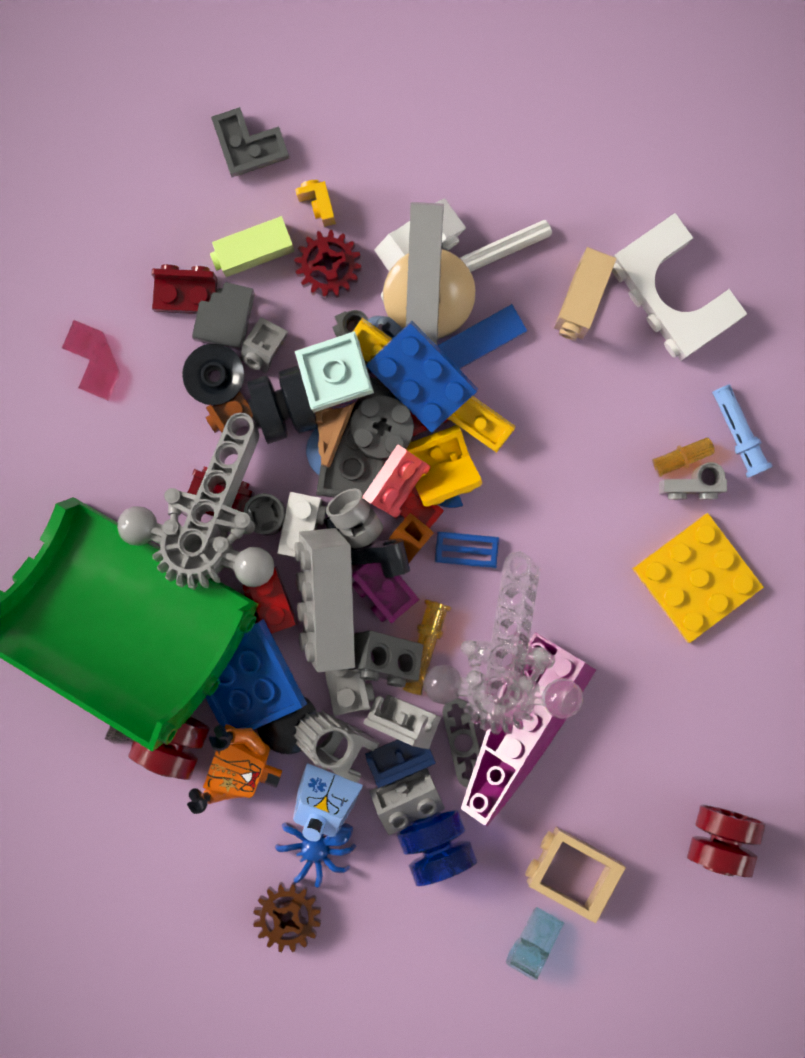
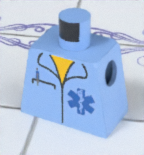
M307 763L299 784L293 817L295 823L304 826L303 836L309 841L320 840L322 834L330 837L336 836L354 808L363 785Z

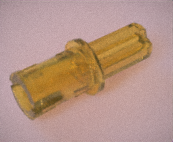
M704 438L684 447L678 445L677 450L653 458L652 463L655 471L657 470V475L662 477L682 467L687 469L689 464L713 455L715 448L709 438Z

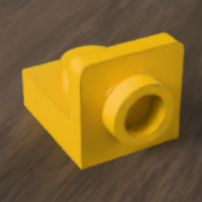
M309 180L303 182L301 187L295 189L299 202L317 198V200L311 201L315 219L322 218L324 227L336 224L325 181Z

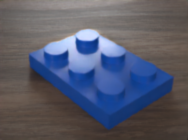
M413 321L407 324L366 364V367L431 433L478 390L473 382Z

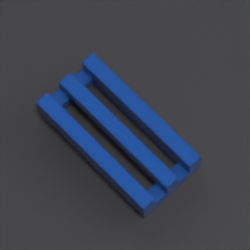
M437 532L434 563L497 568L499 537ZM443 539L492 543V549L443 545ZM442 551L491 555V561L442 557Z

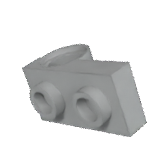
M708 462L695 468L691 479H664L659 482V494H668L669 500L687 499V494H699V499L711 500L718 499V494L727 492L725 472L719 464L714 462ZM704 469L711 470L715 476V481L711 486L703 483L701 479Z

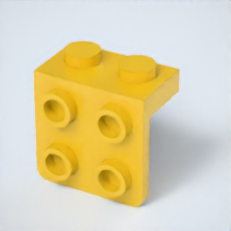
M458 425L413 441L406 448L407 451L431 466L427 475L423 473L415 485L424 506L441 504L449 498L469 493L482 485L481 477L469 456L462 431Z

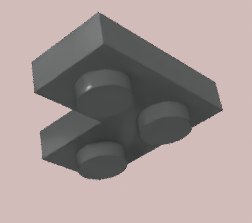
M240 107L211 117L231 178L290 159L279 126L250 136Z

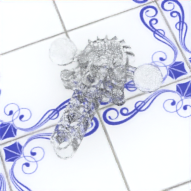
M513 552L505 559L491 641L466 640L461 645V651L468 657L469 667H472V671L465 678L461 677L454 667L439 665L429 670L424 678V690L433 702L446 704L453 702L459 696L468 697L469 703L463 710L468 715L472 714L470 721L474 724L480 723V729L488 731L491 728V732L497 735L500 734L502 729L505 733L512 734L513 725L519 730L524 729L522 721L524 719L533 722L534 718L530 713L534 705L545 706L546 711L550 715L563 719L574 716L580 711L583 704L582 691L573 680L567 678L555 679L546 687L540 686L536 682L539 675H543L546 668L553 667L556 661L554 655L545 648L528 646L540 570L537 563L524 552ZM523 563H527L526 570L522 574L517 575L518 567ZM518 593H522L521 601L516 605H512L513 597ZM517 623L516 632L507 636L509 626ZM508 654H512L511 663L503 667V658ZM481 662L487 664L486 675L480 672L479 666ZM533 670L530 677L524 676V671ZM502 685H507L506 694L498 698V689Z

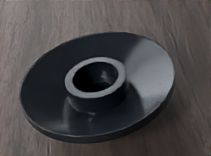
M206 344L195 349L186 359L182 371L183 383L187 392L196 401L205 405L211 404L212 406L221 405L232 400L241 390L245 375L239 356L232 349L221 344ZM214 371L220 372V379L216 382L210 380V374Z

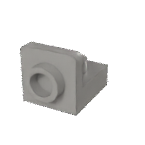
M260 317L243 343L240 356L241 361L245 362L252 369L267 373L272 359L285 341L288 331Z

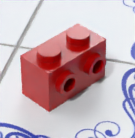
M274 566L273 575L267 583L259 587L242 585L245 596L258 603L257 613L254 614L256 616L255 623L264 619L271 634L298 625L277 566Z

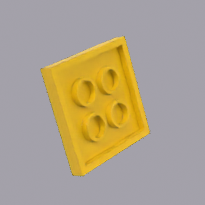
M705 513L632 568L687 643H691L764 588L708 513Z

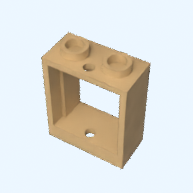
M589 247L586 248L579 261L554 329L559 330L560 336L576 341L577 338L583 339L586 335L617 258Z
M556 826L553 833L548 831L540 845L543 851L539 859H533L526 870L525 875L528 877V886L586 919L597 923L626 867L619 860ZM562 842L606 865L585 905L541 882Z

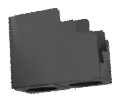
M225 282L223 288L217 289V293H212L209 302L200 301L192 334L193 340L208 344H221L231 349L242 351L255 296L254 289Z

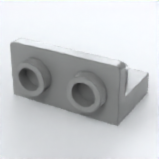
M349 669L325 671L334 716L371 709L370 702L375 700L372 683L366 684L365 680L360 678V673L349 671Z
M427 768L369 791L378 817L388 835H392L445 809Z

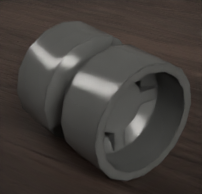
M262 493L249 499L245 505L244 512L255 523L254 532L269 536L275 535L282 530L286 507L275 496Z

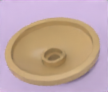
M442 249L438 339L450 335L464 324L473 309L476 292L474 279L469 268L459 257ZM409 253L399 259L391 268L383 288V303L389 318L393 319L402 328L406 326Z

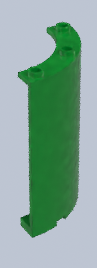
M72 497L55 504L49 522L39 539L44 542L34 559L28 556L22 566L12 576V580L15 583L5 592L0 590V658L153 752L163 743L168 745L175 737L177 730L193 714L207 695H213L220 684L219 677L231 660L244 634L248 633L256 622L254 613L258 603L221 582L216 583L212 578L208 579V588H204L200 581H198L195 590L190 589L188 583L182 588L177 586L176 579L169 582L165 578L166 572L161 573L157 569L160 562H156L153 559V554L161 550L159 546L152 542L142 546L129 545L119 535L118 522Z

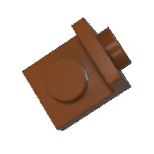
M240 391L227 403L216 406L210 404L206 407L210 415L205 418L214 433L218 431L222 433L226 422L233 414L246 413L254 419L250 406Z

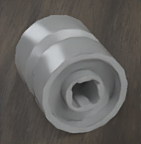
M356 488L341 492L329 502L326 508L327 515L353 549L369 545L377 539L383 530V524L373 509H370V504L362 498V492Z

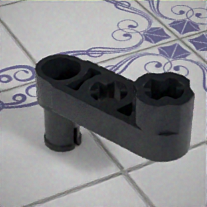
M329 517L324 519L327 529L336 528ZM403 539L376 540L362 548H351V565L380 563L385 578L403 575L410 571Z

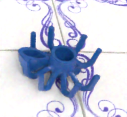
M286 822L282 824L281 827L285 832L296 836L303 842L284 846L276 844L275 849L278 852L301 849L300 852L296 853V856H303L299 860L300 862L307 860L301 872L293 878L294 883L300 882L306 876L313 863H315L316 881L314 885L316 888L321 886L323 879L321 861L335 873H345L350 869L349 865L343 868L335 866L327 857V855L343 856L353 852L356 848L354 843L345 849L329 848V846H342L350 840L353 834V826L343 823L336 836L330 837L327 835L324 838V834H322L318 841H309L300 831L288 826Z

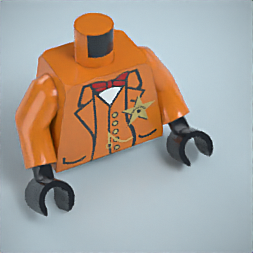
M228 724L225 727L222 725L215 727L216 737L210 736L209 741L216 752L203 785L204 793L198 788H194L188 794L191 802H188L187 806L193 814L202 813L208 804L242 797L251 798L254 796L259 782L277 788L283 770L266 764L270 747L262 741L253 729L234 728Z

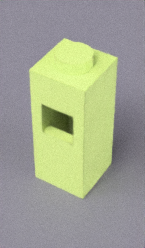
M280 216L213 241L212 244L215 251L210 253L216 271L222 269L225 276L228 277L295 251L283 218Z

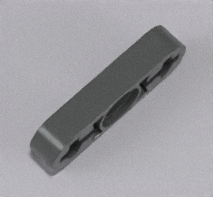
M452 698L444 704L442 714L457 779L462 786L468 788L469 779L462 777V773L466 771L465 761L463 760L458 763L457 757L465 758L476 753L478 758L480 749L469 705L461 698ZM453 704H458L459 708H465V713L461 714L462 725L469 723V729L459 728L451 732V726L457 727L455 718L453 716L448 717V712L452 710ZM467 734L472 738L473 743L468 751L462 752L456 749L454 741L458 735ZM477 758L470 759L473 769L475 767Z

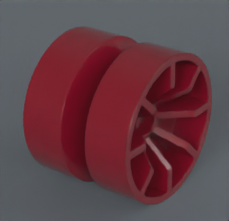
M190 716L177 730L175 737L168 745L163 743L152 752L134 741L128 757L155 774L190 780L198 758L184 747L193 749L203 748L210 727Z
M700 805L695 826L711 834V837H692L687 858L703 865V868L718 874L753 877L758 856L752 851L743 848L742 843L761 845L766 823L730 810Z

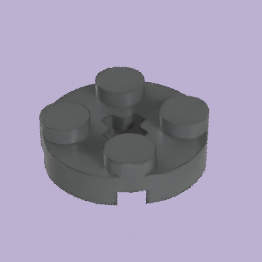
M376 396L365 399L352 416L351 435L360 451L370 458L388 460L397 445L406 449L413 437L414 424L410 411L395 398ZM381 420H386L387 425L391 427V431H385L383 436H379L378 430L373 428L375 423H380Z

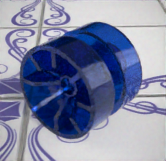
M458 810L443 813L436 812L430 817L415 820L411 823V826L402 829L396 834L404 855L423 854L408 865L416 886H426L446 880L477 864L478 861L470 841L451 842L466 831Z

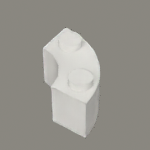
M444 198L436 203L444 204L442 249L448 251L459 243L457 237L466 227ZM410 221L389 233L374 249L388 271L391 270L399 259L409 253Z

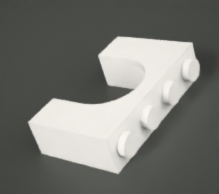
M674 213L615 254L613 257L617 259L612 273L619 282L624 281L631 290L628 294L637 307L642 306L648 314L646 320L655 332L660 331L665 338L664 345L670 355L674 358L677 356L682 361L737 323L747 313L730 289L704 307L691 312L674 310L660 299L655 287V274L658 266L687 246L693 239L677 214Z

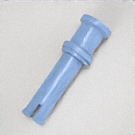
M729 384L713 391L712 394L736 442L734 451L736 454H740L747 469L746 477H752L773 467L771 462H767L760 447L761 440L757 436L754 437L731 385Z

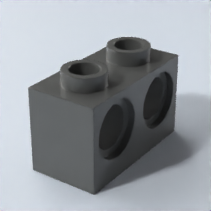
M371 630L354 633L355 668H350L349 671L360 673V678L364 680L378 681L381 678L387 680V685L405 687L406 683L419 680L423 644ZM371 652L374 655V662L371 659Z

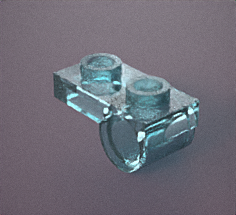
M538 907L534 908L520 938L512 946L507 956L506 964L530 979L537 980L564 922Z

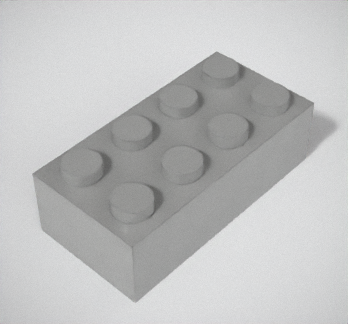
M336 528L299 532V542H295L294 545L295 557L297 561H300L301 570L300 573H296L297 590L302 592V603L297 604L298 618L300 622H303V632L299 633L301 652L305 651L307 662H311L317 672L355 668L351 545Z

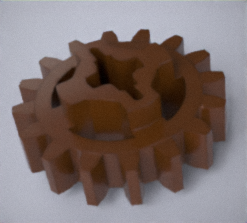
M280 882L278 891H275L271 886L268 887L267 894L269 897L260 895L258 902L263 907H255L253 914L260 916L253 923L254 927L262 928L258 938L261 939L267 936L269 938L267 947L270 948L274 943L279 944L278 951L281 953L285 945H289L291 952H295L297 943H300L304 948L307 947L308 941L306 937L315 939L317 932L312 927H320L321 920L314 917L321 913V907H313L317 899L316 895L308 898L306 896L308 887L305 886L301 891H298L294 882L287 889L285 884ZM281 897H293L290 901L285 902L276 900ZM302 905L305 906L308 912V922L301 915L300 909ZM288 911L292 912V920L289 919L287 922H283V914H286ZM267 912L269 913L268 915L273 918V929H271L268 924ZM290 932H295L297 934L291 937L283 936V934Z

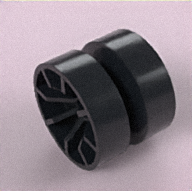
M298 365L278 372L281 389L276 391L267 375L247 381L251 399H248L255 424L258 429H262L267 444L287 438L288 431L285 420L291 419L295 430L299 434L318 428Z

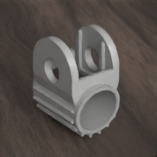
M314 710L310 714L306 713L303 719H299V725L295 726L297 729L296 734H294V737L297 739L296 744L317 766L321 765L324 769L329 768L341 777L353 782H359L361 773L352 769L351 766L362 746L374 751V749H377L379 742L367 733L340 719L334 718L323 710L321 712ZM329 732L327 739L322 744L316 746L319 738ZM344 736L348 741V747L345 755L339 759L333 756Z

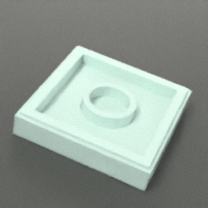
M355 331L295 351L309 404L313 412L374 393Z

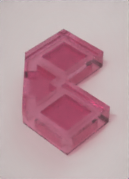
M73 320L62 349L90 360L78 388L109 401L120 371L106 336L98 329Z

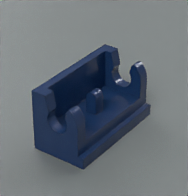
M398 739L378 747L374 751L365 753L368 766L378 788L436 764L430 747L429 750L415 747Z

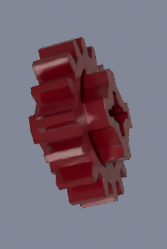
M329 230L328 237H323L322 233L317 231L316 240L313 241L309 236L306 237L307 248L303 246L298 247L299 253L303 256L295 258L294 262L302 267L295 272L297 277L305 276L301 285L303 288L311 285L310 292L312 295H315L320 290L322 291L323 299H327L329 292H333L335 297L338 298L340 289L343 288L347 292L351 291L348 284L349 281L358 282V277L354 272L361 271L362 266L354 262L359 260L361 255L360 252H352L355 248L354 241L345 243L346 236L344 233L337 239L334 238L333 230ZM328 245L336 246L342 251L337 253L330 249ZM318 248L319 252L315 259L308 263L311 254ZM325 259H330V262L333 263V269H326L324 266ZM349 266L345 276L338 280L341 270ZM320 276L327 280L328 284L320 283L313 277Z

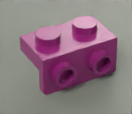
M380 563L365 564L352 574L355 580L352 583V587L362 599L367 595L375 605L370 609L382 623L387 619L392 624L420 600L400 575L385 578Z

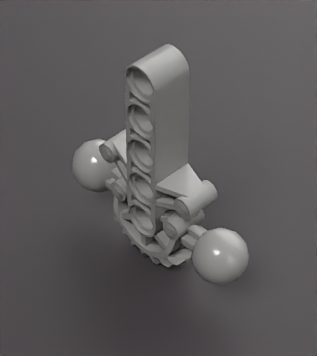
M236 413L228 419L197 495L182 492L175 488L166 490L164 498L169 504L168 515H170V519L165 521L163 525L157 523V519L152 511L139 506H133L124 510L118 518L117 528L124 542L135 546H142L151 541L160 544L161 550L153 554V559L156 562H160L157 569L161 573L166 572L165 578L169 582L176 579V585L181 588L188 583V587L195 590L198 581H200L204 588H208V579L210 578L216 583H220V577L217 574L224 567L234 570L239 582L250 587H259L267 583L273 575L274 561L269 552L259 547H249L239 552L232 547V543L236 539H240L244 534H251L255 530V523L247 513L231 508L259 441V430L253 419L246 413ZM243 426L250 427L245 435H236L239 428ZM232 454L238 455L236 462L233 464H224L228 456ZM226 483L224 491L218 494L213 493V488L217 484ZM209 511L214 512V517L211 521L201 523L203 514ZM181 514L187 517L183 527L178 522V516ZM221 532L231 533L227 538L220 537ZM197 540L202 541V546L198 551L189 552L191 543Z

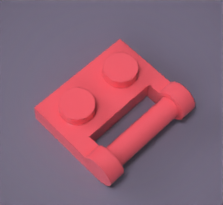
M397 445L362 498L397 519L402 512L400 507L423 473L427 475L431 466L400 445Z

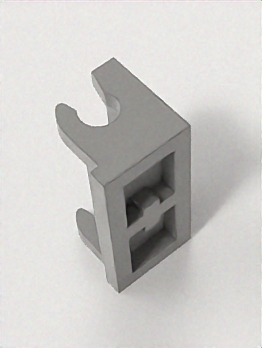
M387 695L385 700L381 696L375 698L369 715L365 718L363 724L409 745L429 750L441 717L396 697Z

